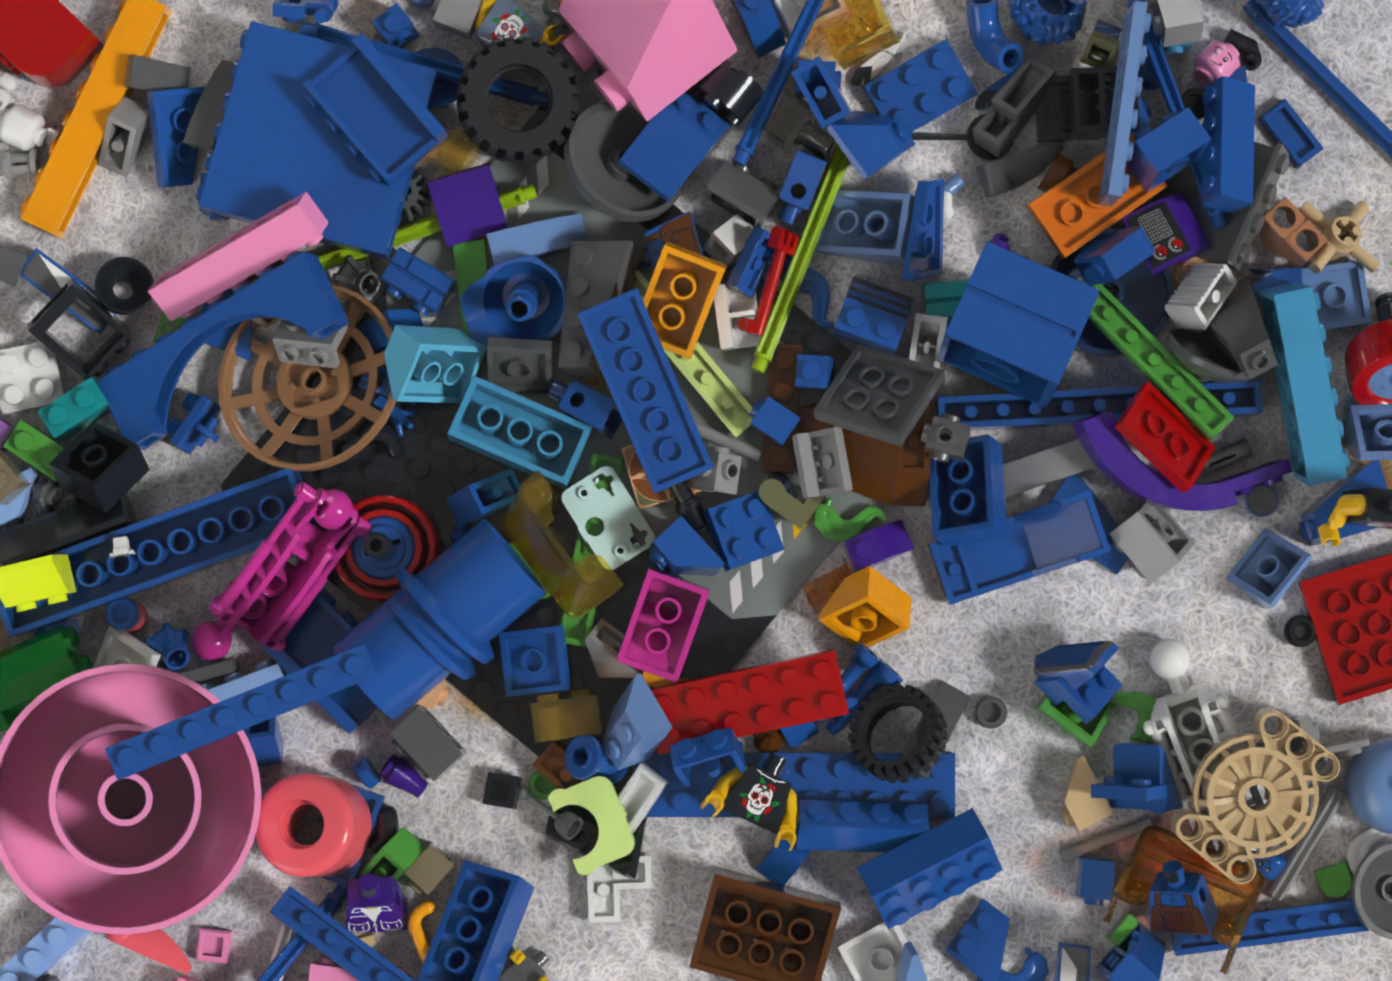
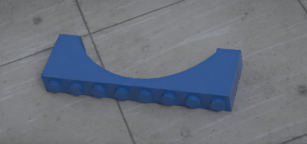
M302 251L286 257L284 264L277 268L265 270L259 275L260 279L238 287L230 298L211 304L208 307V311L203 315L187 319L182 323L183 327L176 332L160 336L157 339V343L149 349H141L132 354V359L125 364L115 365L106 371L107 375L97 382L109 402L108 406L122 436L138 444L140 450H145L169 435L166 428L168 411L177 382L187 363L207 340L233 324L253 318H279L306 329L309 336L325 339L348 325L347 316L318 257Z
M362 644L105 748L117 780H121L375 677L377 673L365 644Z

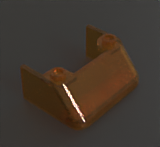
M1159 826L1144 828L1114 889L1104 921L1110 923L1120 900L1136 906L1146 904L1150 899V889L1157 873L1163 872V865L1169 861H1179L1182 864L1183 872L1200 873L1203 875L1218 909L1219 916L1211 936L1220 944L1230 947L1220 972L1226 974L1263 887L1264 877L1262 873L1256 869V875L1253 880L1246 884H1237L1181 841L1174 832ZM1206 847V852L1209 854L1217 852L1216 850ZM1239 860L1235 861L1231 868L1232 873H1242L1246 868V863Z

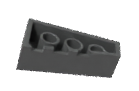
M632 241L571 242L558 367L573 376H603L576 313L629 291V289H633L637 278L634 274L638 262L643 260L645 250Z

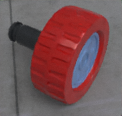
M1392 292L1383 293L1376 298L1375 307L1377 309L1378 323L1358 333L1348 344L1344 355L1350 392L1360 405L1392 404Z

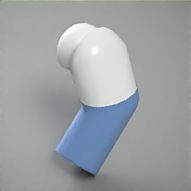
M957 173L944 182L943 221L951 219L954 215L952 195L965 186L964 181Z

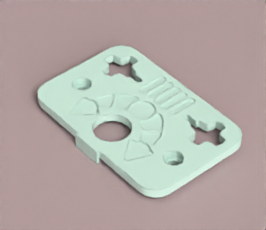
M609 466L599 468L567 488L561 495L563 505L578 527L576 529L583 540L587 541L598 561L606 570L618 568L648 549L655 540V535L615 470ZM603 473L605 477L610 475L613 477L614 481L610 483L613 496L606 489H598L596 487V484L599 482L597 477L599 474ZM582 490L587 491L586 496L581 495ZM592 517L599 518L604 524L603 532L598 536L589 535L585 529L587 520ZM630 523L639 531L645 530L648 535L644 538L646 543L643 546L638 542L631 543L630 538L633 537V529ZM618 548L623 549L622 554H619L617 552Z

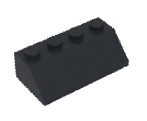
M127 493L106 513L75 497L66 501L67 507L55 511L54 507L46 508L37 512V518L28 522L21 518L7 523V529L0 532V552L3 566L43 557L137 523Z

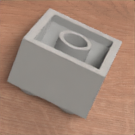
M1146 502L1136 508L1109 533L1114 546L1121 553H1125L1133 562V568L1140 577L1146 578L1150 584L1179 563L1195 544L1166 508Z

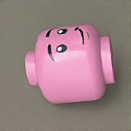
M1211 42L1193 59V75L1203 87H1206L1221 76L1230 77L1235 70L1240 68L1238 50L1230 43Z

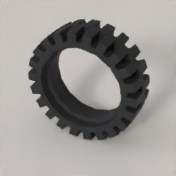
M893 684V689L888 685L881 687L882 694L876 691L869 694L872 700L868 702L864 698L860 703L864 709L862 711L856 709L853 714L856 721H850L849 725L853 733H848V740L852 744L850 745L851 751L858 762L869 773L882 781L887 780L889 783H896L898 779L901 783L909 782V776L916 780L921 777L920 770L927 773L932 769L929 766L931 761L937 764L940 759L937 752H944L946 745L942 740H947L948 733L944 729L947 728L946 720L937 704L922 690L915 689L907 684L905 688L901 684ZM901 706H912L919 709L924 714L926 728L925 735L918 747L908 756L896 761H884L877 758L873 754L870 745L872 731L877 722L889 711Z

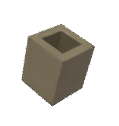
M432 843L404 873L409 877L406 883L418 894L424 891L429 895L455 867L456 863L438 846Z

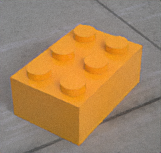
M668 241L664 244L643 302L663 349L690 359L694 353L727 265Z

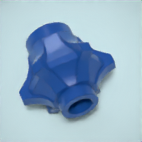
M167 622L163 623L162 629L155 632L153 636H146L145 643L161 655L158 664L164 665L165 669L179 670L187 665L190 658L187 639L190 633L186 628L177 630L171 628V625Z

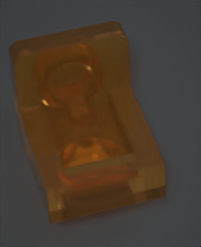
M847 564L828 572L803 587L809 604L818 615L844 578L852 574Z

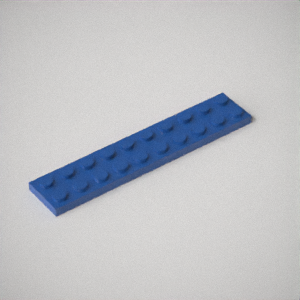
M654 752L649 760L641 763H645L669 783L645 817H712V814L715 812L714 806L707 803L701 809L700 805L711 793L719 778L737 767L732 756L727 755L719 758L721 772L717 777L709 776L704 762L689 766L691 787L685 789L673 769L671 752L658 755V752ZM744 752L746 766L750 763L762 769L769 752ZM772 752L787 760L779 778L791 783V789L797 795V804L799 799L927 804L929 818L955 817V753H941L939 761L925 780L922 778L914 780L909 776V782L901 783L897 779L896 783H889L887 780L882 781L869 773L858 762L853 753ZM902 753L873 754L884 761H896ZM641 763L633 765V773ZM722 809L715 817L738 816Z

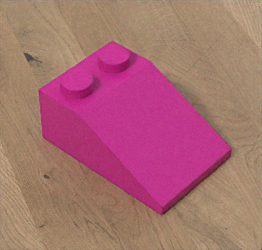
M649 568L616 661L678 683L711 589Z

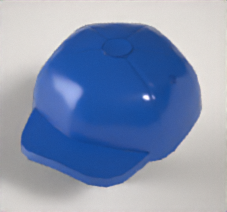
M533 255L518 257L491 267L484 277L469 285L461 295V308L471 336L478 343L487 345L488 337L547 340L559 333L563 325L566 285L554 267L547 265L544 261Z

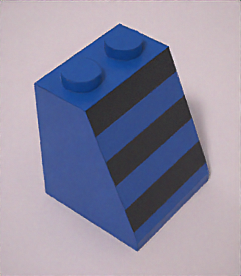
M854 276L832 336L855 345L861 344L894 355L905 328L913 298Z
M1379 460L1358 465L1347 474V478L1341 479L1300 515L1302 522L1299 523V530L1304 541L1308 540L1310 546L1321 544L1318 528L1325 523H1329L1328 518L1341 497L1342 491L1361 488L1388 489ZM1343 525V527L1338 528L1340 538L1375 529L1376 527Z

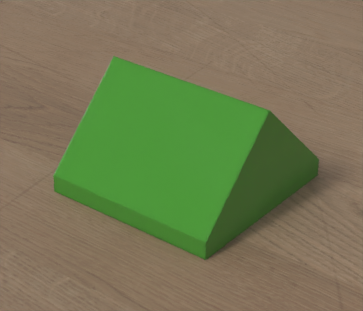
M1044 694L1035 705L1036 709L1088 747H1092L1116 707L1108 701L1100 712L1085 724L1064 700L1055 706Z

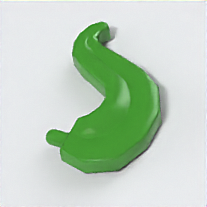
M827 497L825 504L820 503L814 511L815 527L823 536L836 542L847 541L858 536L874 517L880 518L881 521L886 519L885 513L880 508L868 506L850 520H844L837 514L836 509L830 507L833 501L831 497Z
M1116 692L1109 700L1112 704L1133 708L1138 712L1139 719L1136 725L1138 732L1130 735V739H1140L1141 742L1153 741L1151 735L1145 734L1143 725L1145 721L1151 720L1156 699L1152 695L1142 692Z

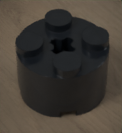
M727 59L687 91L699 101L707 104L708 108L731 126L738 128L759 102L763 89L742 69L737 71L730 67L732 62Z

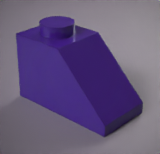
M902 519L872 529L843 542V547L854 572L868 566H877L914 549Z

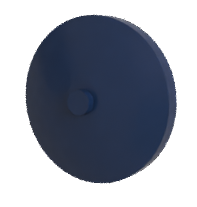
M1107 228L1100 234L1109 233L1121 229ZM1080 248L1064 259H1061L1059 254L1055 257L1050 269L1086 284L1074 263ZM1144 260L1117 280L1101 283L1154 337L1161 332L1169 318L1165 310V304H1168L1171 295H1174L1173 279L1169 267L1152 275ZM1088 319L1075 348L1084 353L1099 357L1124 356Z

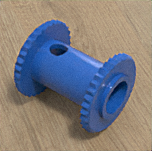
M581 734L570 742L566 750V768L571 776L580 780L590 778L594 774L608 778L614 785L626 776L629 769L627 767L617 770L613 761L606 755L603 744L600 746L599 741L591 735Z

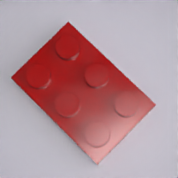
M1149 381L1138 388L1114 426L1181 493H1185L1192 488L1216 448Z

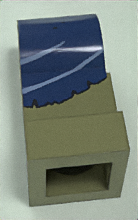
M1098 19L1080 62L1092 67L1110 66L1120 42L1118 38L1122 28ZM1091 55L1097 56L1102 60L1095 59Z
M780 472L769 474L759 487L761 500L801 530L824 498L823 496L803 498L802 491L791 485L789 478Z

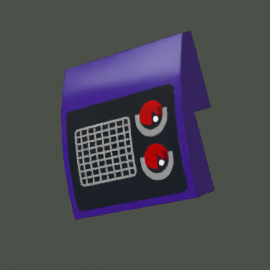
M1181 192L1155 201L1122 218L1127 228L1141 225L1154 247L1153 255L1145 259L1152 275L1180 261L1184 263L1211 248Z

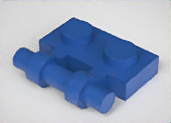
M275 0L272 4L273 16L282 17L284 21L296 22L305 19L307 15H314L317 23H324L331 19L340 1Z

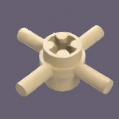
M1308 201L1302 205L1299 211L1320 228V232L1329 240L1318 251V255L1309 265L1312 272L1320 273L1329 260H1337L1341 256L1348 254L1371 273L1379 267L1380 263L1358 245L1361 238V229L1358 223L1369 210V205L1366 202L1359 201L1348 216H1341L1331 220L1325 217Z

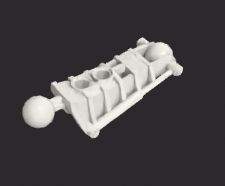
M1168 639L1162 640L1153 647L1149 661L1153 672L1160 678L1168 681L1172 693L1156 699L1151 720L1144 722L1143 729L1145 734L1151 735L1155 745H1160L1164 748L1180 801L1183 803V808L1192 809L1189 802L1191 801L1192 782L1195 771L1203 759L1196 754V745L1207 743L1213 748L1216 744L1225 740L1224 738L1227 739L1238 735V731L1228 709L1230 708L1229 705H1231L1228 695L1216 696L1206 681L1190 686L1185 674L1191 662L1190 653L1181 642ZM1188 712L1197 713L1201 718V726L1195 729L1189 728L1184 723V715ZM1216 715H1217V717H1218V719H1219V722H1220V724H1221V727H1222L1221 729H1220L1219 723H1218V721H1217ZM1166 732H1168L1171 742L1173 744V747L1171 748L1164 734ZM1242 742L1235 743L1232 746L1242 744ZM1176 755L1182 767L1181 770H1179L1177 763L1174 759V756ZM1183 778H1186V780H1187V782H1188V785H1189L1190 790H1191V792H1189V793H1188V790H1187V788H1186V786H1185V783H1184V781H1183ZM1201 785L1199 788V796L1201 795L1202 791ZM1257 785L1250 787L1249 790L1252 797H1247L1245 794L1246 804L1257 805L1260 803L1263 806L1264 802ZM1189 818L1188 821L1193 830L1195 827V820ZM1213 839V845H1210V843L1206 845L1207 853L1213 854L1219 850L1221 846L1219 839ZM1194 852L1197 861H1200V863L1207 862L1198 853ZM1240 859V860H1237V861H1235V862H1236V863H1240V862H1246V861Z

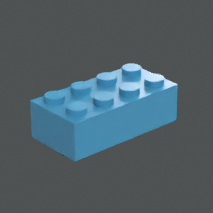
M473 375L447 436L448 440L565 491L591 435L592 426Z

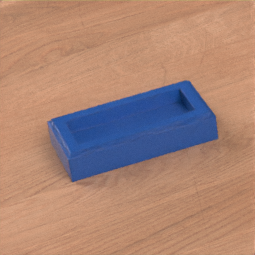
M1283 99L1258 118L1275 142L1284 145L1289 153V160L1296 169L1324 149L1286 99Z

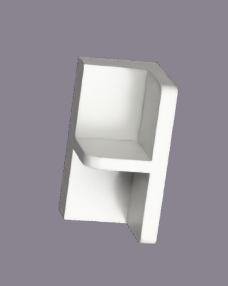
M720 284L714 299L720 349L729 351L756 347L761 336L751 335L738 328V321L741 318L755 319L758 308L756 292L753 298H749L731 286Z

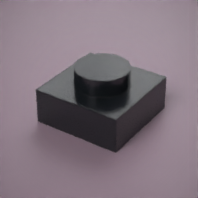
M488 772L482 804L517 810L522 778Z

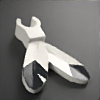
M892 26L888 29L887 41L883 51L873 56L855 71L851 79L853 87L863 86L880 72L882 76L896 68L894 56L899 45L905 41V31L902 32V38L899 41H894L890 37L894 27Z

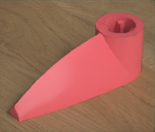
M161 929L137 934H105V938L152 960L188 975L191 971L192 966L183 951Z

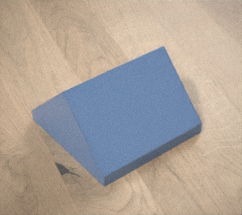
M1265 528L1226 578L1264 609L1273 608L1313 557L1306 551Z

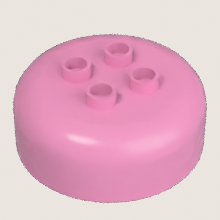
M117 664L92 668L71 675L52 685L25 707L14 720L0 744V859L13 881L30 900L57 919L78 928L106 934H137L162 929L181 922L199 912L225 890L235 878L249 854L258 829L261 812L259 770L254 752L244 730L121 780H117L105 748L221 702L204 687L175 672L146 665Z

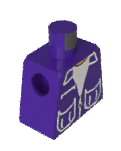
M365 874L360 879L348 881L346 929L352 933L408 930V900L395 878L376 877L373 874Z

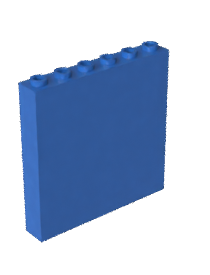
M251 21L249 29H244L241 36L240 48H243L240 60H235L232 67L231 78L234 79L231 91L227 90L224 95L222 108L226 110L223 121H218L215 127L214 139L217 140L214 152L210 151L206 158L205 170H208L205 183L201 182L197 190L196 200L199 201V207L205 212L251 224L295 197L307 192L329 222L322 233L324 237L320 242L389 260L415 165L390 186L383 179L378 183L366 169L369 165L368 161L362 155L356 158L345 145L349 139L344 133L340 131L336 134L325 122L324 118L328 116L321 107L315 110L303 96L307 90L302 83L306 79L309 82L312 81L351 47ZM382 55L419 100L431 111L440 79L438 71Z

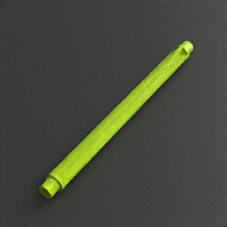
M838 144L835 146L834 153L798 241L795 255L791 259L768 317L763 337L761 336L753 354L755 358L751 369L764 374L768 363L772 361L779 339L850 162Z
M534 184L522 188L517 186L516 188L498 193L503 211L524 205L526 201L538 197ZM437 214L399 226L393 247L441 232ZM341 247L315 254L324 270L344 264V257L347 255H351L354 260L369 256L368 254Z

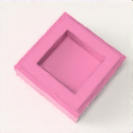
M200 927L195 960L228 964L233 931Z

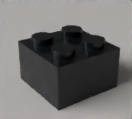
M95 421L49 463L61 489L105 513L150 470L138 444Z

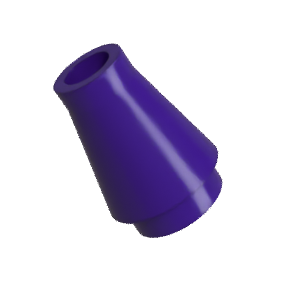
M395 754L388 759L379 773V776L384 778V783L410 793L416 798L423 793L429 783L417 773L403 756L399 758Z

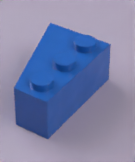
M1139 921L1138 925L1120 946L1114 945L1095 968L1110 981H1159L1166 944Z

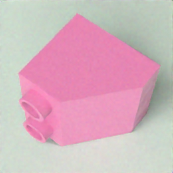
M563 0L558 9L571 31V34L560 42L561 47L582 73L596 64L603 74L595 79L594 83L608 103L617 112L628 103H631L647 122L738 51L712 0Z

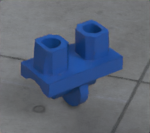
M192 392L188 393L182 402V407L190 413L183 422L176 417L170 419L166 428L171 437L169 442L191 454L197 445L202 447L208 438L215 442L220 438L213 430L220 422L216 417L221 412L219 404L203 394L199 396Z

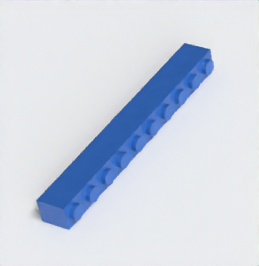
M1261 380L1229 384L1202 383L1234 417L1256 416L1263 413ZM1139 387L1055 391L1047 408L1013 393L937 397L935 400L936 416L940 418L942 413L959 417V423L972 426L971 430L1073 425V421L1109 411L1113 412L1117 423Z

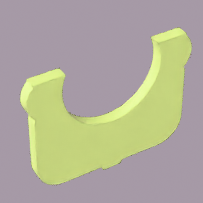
M596 776L567 789L559 788L550 793L548 799L553 812L566 805H578L590 811L597 821L599 835L595 847L587 855L572 859L578 875H589L597 867L625 857L633 851L635 838L626 818L628 814L624 805L620 803L613 783L608 778Z

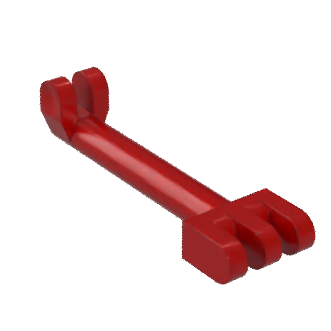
M780 226L772 228L767 247L773 249L774 252L755 319L741 318L738 321V328L751 335L763 337L786 255L794 256L799 241L797 234Z

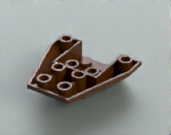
M818 402L798 408V417H800L798 434L837 426L814 419L813 410ZM930 403L901 447L842 428L853 488L852 492L891 506H925L930 476V453L924 452L926 443L920 440L925 423L931 424Z

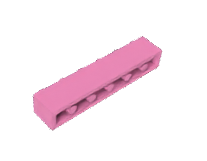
M304 192L159 276L148 290V293L170 322L180 316L186 319L193 315L199 309V305L204 302L210 305L220 299L224 294L223 291L230 287L234 291L244 285L249 280L248 277L255 273L259 276L265 270L272 268V263L279 259L282 262H286V257L298 252L300 247L307 245L310 248L320 242L324 237L322 233L329 222L309 194Z

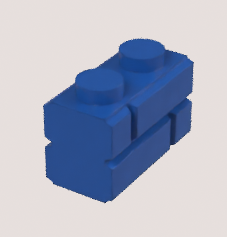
M401 247L398 248L380 279L386 284L384 291L399 300L403 295L413 300L414 302L411 307L425 316H428L430 311L438 315L457 284L453 278Z

